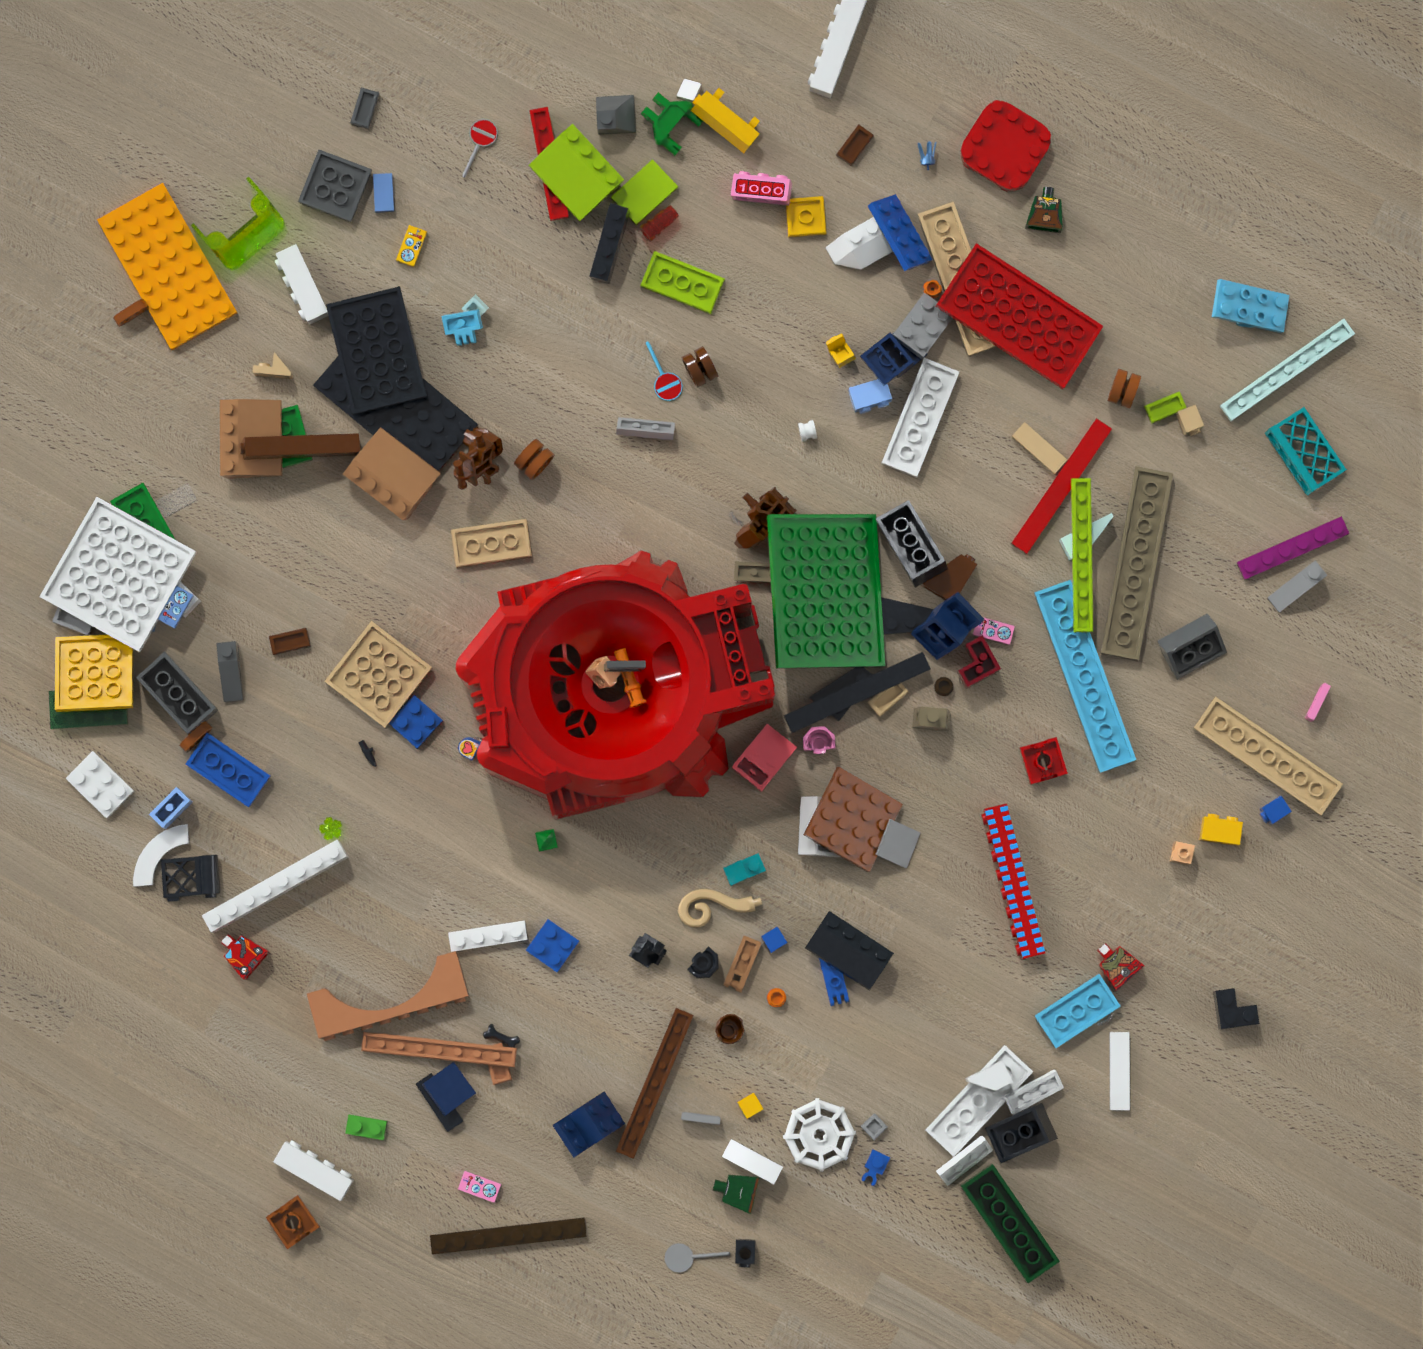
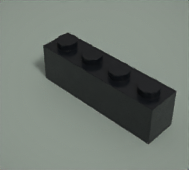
M610 203L589 275L591 279L610 284L629 218V208Z

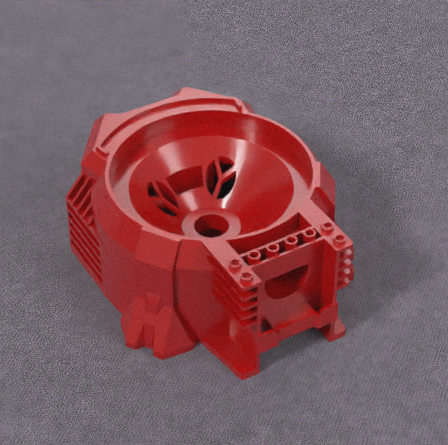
M641 550L617 565L608 564L583 567L566 572L555 578L498 591L500 607L459 656L455 664L459 678L473 692L471 693V698L475 702L473 706L479 714L476 718L481 725L479 731L484 736L477 750V759L480 765L491 776L548 800L551 814L555 820L642 799L664 789L672 796L703 798L709 792L708 780L713 775L723 776L729 770L725 739L717 731L768 710L774 705L775 685L770 667L766 666L757 634L759 622L755 606L752 605L748 586L740 584L690 597L687 595L688 591L678 563L667 560L661 565L653 563L651 554ZM752 613L754 625L738 630L736 619L750 616ZM562 644L563 658L549 657L552 649ZM566 644L578 651L581 657L579 670L567 659ZM626 648L629 661H646V668L642 672H634L637 683L641 684L640 690L643 699L647 703L630 708L629 705L631 703L627 693L621 699L614 702L601 700L594 692V682L585 673L596 659L607 656L610 661H617L614 652ZM550 662H565L575 674L569 676L561 675L551 667ZM767 672L768 679L756 682L751 681V673ZM557 681H562L566 685V689L562 694H557L553 691V684ZM567 700L570 703V710L565 713L560 712L557 708L559 701ZM507 707L509 747L488 748L486 708ZM584 710L579 723L566 726L568 718L572 713ZM588 712L596 719L595 731L590 736L583 725ZM580 727L585 738L574 737L568 731Z

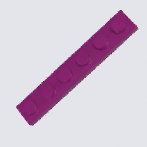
M1341 516L1238 561L1237 566L1243 579L1246 580L1350 533Z

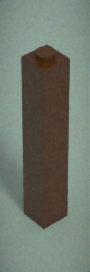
M359 433L244 437L239 445L240 454H243L244 460L357 456L360 452Z

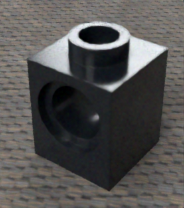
M736 1239L735 1264H739V1267L750 1268L751 1264H755V1240ZM743 1248H748L751 1251V1255L747 1259H743L739 1255L740 1250Z

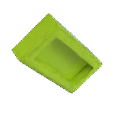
M1180 391L1144 406L1151 424L1175 415L1178 411L1187 408Z

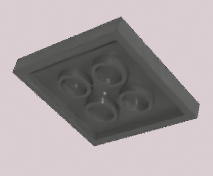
M318 150L298 203L352 223L372 169Z

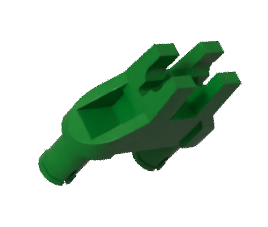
M658 92L652 101L663 109L661 114L658 116L646 106L641 115L652 124L656 145L665 147L675 156L682 146L669 137L671 130L685 116L696 124L697 127L701 125L703 120L691 111L693 108L692 102H670Z

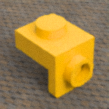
M843 334L834 336L826 342L828 351L839 368L856 359Z

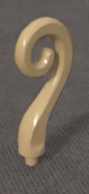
M698 889L683 897L678 907V914L685 925L699 928L709 922L711 910L705 903H696L695 909L701 910L703 916L700 919H693L689 915L688 908L696 900H712L729 910L739 913L756 911L755 907L762 905L761 898L753 899L752 896L735 899L718 891Z

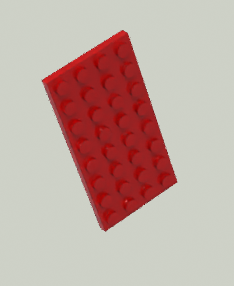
M977 243L935 306L1062 390L1103 328V325Z

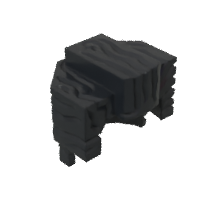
M644 933L643 937L639 936L633 945L629 956L649 968V965L652 963L659 965L667 950L664 949L665 945Z
M708 946L703 953L698 952L691 960L693 964L687 970L697 979L710 978L719 969L718 954Z

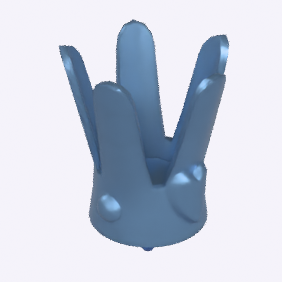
M930 141L927 143L926 156L921 144L918 143L921 156L920 162L922 166L927 165V170H929V165L935 164L934 154L937 142L934 145L933 155L932 143Z

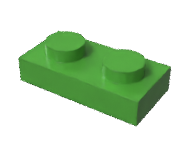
M349 1114L345 1134L384 1140L387 1121Z

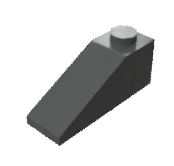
M236 641L216 643L224 702L243 700L238 643Z

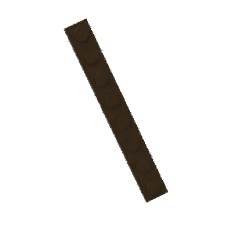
M585 1217L434 1234L430 1235L431 1252L434 1255L587 1237Z

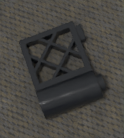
M218 855L161 860L163 898H167L168 902L180 901V897L205 895V898H217V894H220ZM188 861H195V869L190 874L183 867ZM166 863H174L178 867L172 876L167 872ZM181 870L189 876L183 884H180L175 879ZM190 879L196 883L197 891L190 892L185 888ZM173 880L179 886V889L175 893L168 894V885Z

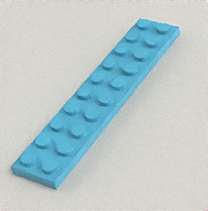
M1071 580L1035 592L1037 603L1099 773L1135 761V754L1090 632H1073V585Z

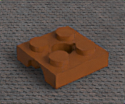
M299 1195L266 1217L287 1250L320 1227ZM287 1214L298 1218L299 1224L297 1228L299 1230L296 1228L292 1229L287 1225V1219L289 1218Z

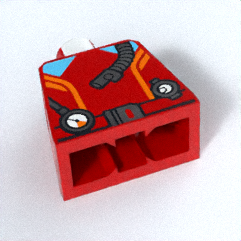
M228 934L221 942L229 949L224 957L244 980L249 978L270 953L267 949L242 935L236 941Z

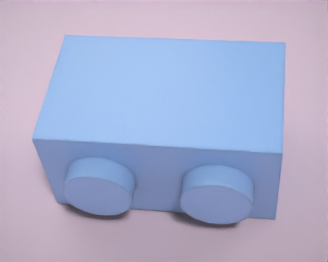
M878 379L850 387L848 390L855 413H867L871 411L870 408L875 406L883 408L892 401L888 384L883 386Z
M176 787L149 815L162 828L167 829L193 801L180 788Z

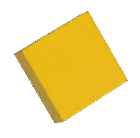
M755 1093L737 1102L747 1119L763 1110Z

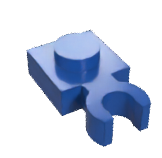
M872 1149L864 1166L869 1171L863 1174L862 1181L864 1182L867 1176H871L873 1178L871 1185L874 1186L877 1181L876 1174H883L890 1157Z

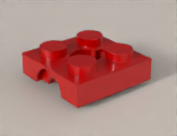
M1057 737L1019 748L1030 785L1068 774ZM1040 752L1050 759V763L1046 767L1047 770L1038 764L1037 759L1041 755Z

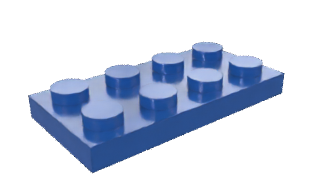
M896 194L874 201L868 205L869 210L904 271L927 264L933 260Z
M206 733L186 762V765L247 807L251 806L271 777L209 733Z

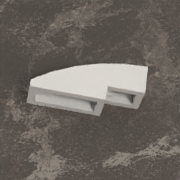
M732 1139L722 1156L772 1184L775 1183L783 1166Z

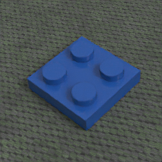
M413 695L389 724L418 749L443 720L419 698Z
M547 919L526 951L558 973L579 943V940Z

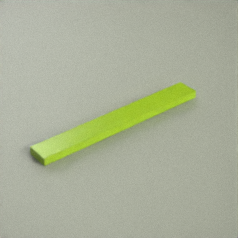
M1091 478L1071 479L1073 632H1093Z

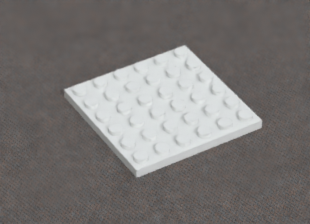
M96 497L40 597L136 651L141 652L158 622L159 615L175 587L179 585L197 552Z

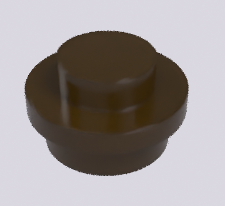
M941 677L936 680L934 690L940 696H948L953 691V683L949 678Z

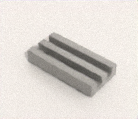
M683 1112L681 1120L720 1125V1116Z

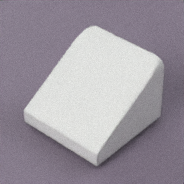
M684 79L677 97L693 102L698 96L702 84Z

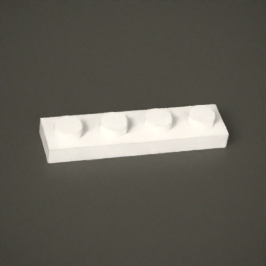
M525 921L448 933L451 952L528 940Z

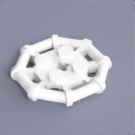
M815 1098L814 1101L791 1111L792 1115L783 1139L786 1140L795 1159L794 1162L823 1172L824 1169L848 1159L847 1155L856 1131H854L843 1106L839 1107ZM815 1109L816 1115L805 1120L802 1115ZM821 1109L835 1114L832 1118L821 1115L820 1112ZM838 1117L840 1118L845 1128V1131H839L835 1123V1120ZM800 1120L803 1122L800 1133L793 1134L797 1121ZM817 1129L825 1132L823 1140L814 1138ZM840 1136H846L840 1150L836 1147ZM800 1138L805 1148L803 1151H799L794 1139ZM832 1150L837 1153V1155L824 1161V1154ZM811 1152L819 1155L818 1161L805 1157L806 1153Z

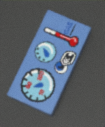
M176 586L158 620L175 629L194 595Z

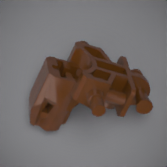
M479 427L473 428V431L467 429L464 433L463 443L469 447V452L466 454L460 451V459L453 462L455 467L453 471L454 477L458 480V488L461 490L467 488L465 480L476 487L478 485L477 479L480 476L484 479L485 484H490L492 482L491 477L500 470L499 465L494 463L493 459L503 452L501 438L488 429Z
M776 487L761 495L760 501H757L747 492L742 498L750 507L747 515L751 521L744 525L736 534L734 544L738 548L749 549L764 541L766 537L768 538L767 515L794 514L797 511L788 502L789 498L787 496L783 497Z

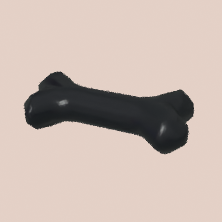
M490 1024L488 1030L483 1033L485 1039L494 1038L507 1044L508 1047L515 1048V1045L520 1043L518 1036L509 1037L497 1032L493 1024Z

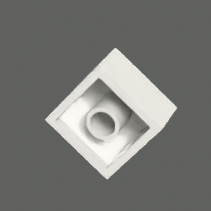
M999 1061L965 1078L969 1083L993 1091L998 1090L999 1092L1009 1089V1084L1013 1082L1003 1061Z

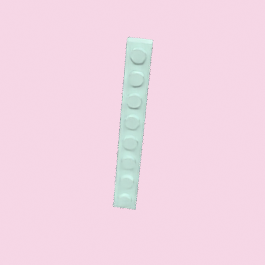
M1342 319L1221 404L1220 408L1228 419L1233 421L1355 335L1354 331L1346 320Z

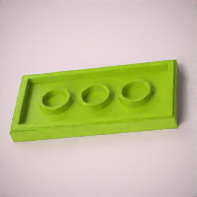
M654 251L640 287L711 314L725 278Z

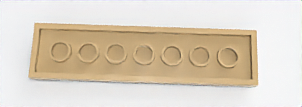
M954 202L918 214L944 291L971 251ZM955 320L968 357L997 347Z
M1216 696L1193 728L1320 816H1322L1343 785L1340 781Z

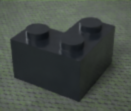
M1235 988L1213 991L1218 1030L1260 1024L1257 1005L1237 1007Z

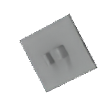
M889 819L875 855L907 868L920 832Z

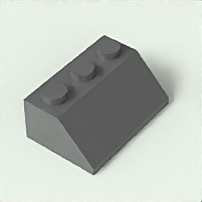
M1208 614L1157 641L1166 662L1177 680L1227 653L1218 626Z

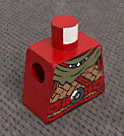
M1105 943L1097 950L1104 958L1098 965L1115 991L1120 989L1144 967L1140 961L1121 946H1118L1113 951Z

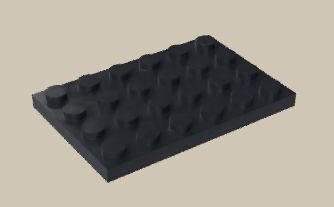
M400 286L326 304L352 415L427 397Z

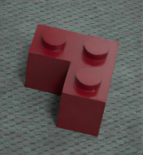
M983 635L964 646L972 663L958 670L957 674L965 688L968 689L1001 670Z

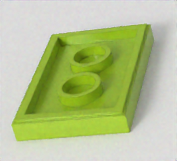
M652 159L613 194L611 199L617 205L629 208V218L637 226L678 189V186Z

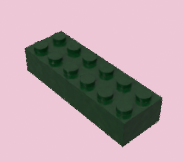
M992 1163L960 1185L1026 1283L1029 1284L1060 1262Z

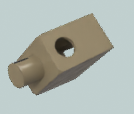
M914 708L912 728L949 731L950 711L944 708Z

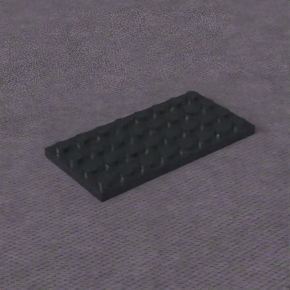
M338 356L313 384L318 391L372 436L380 427L438 471L443 468L463 444L465 431L467 429L473 431V428L478 426V423L425 379H423L427 394L426 398L352 415Z

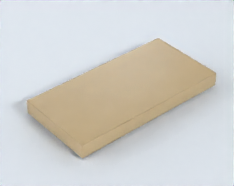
M527 519L451 530L456 568L532 557Z

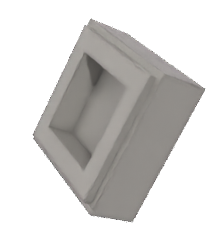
M875 1113L861 1125L863 1130L873 1140L888 1128Z

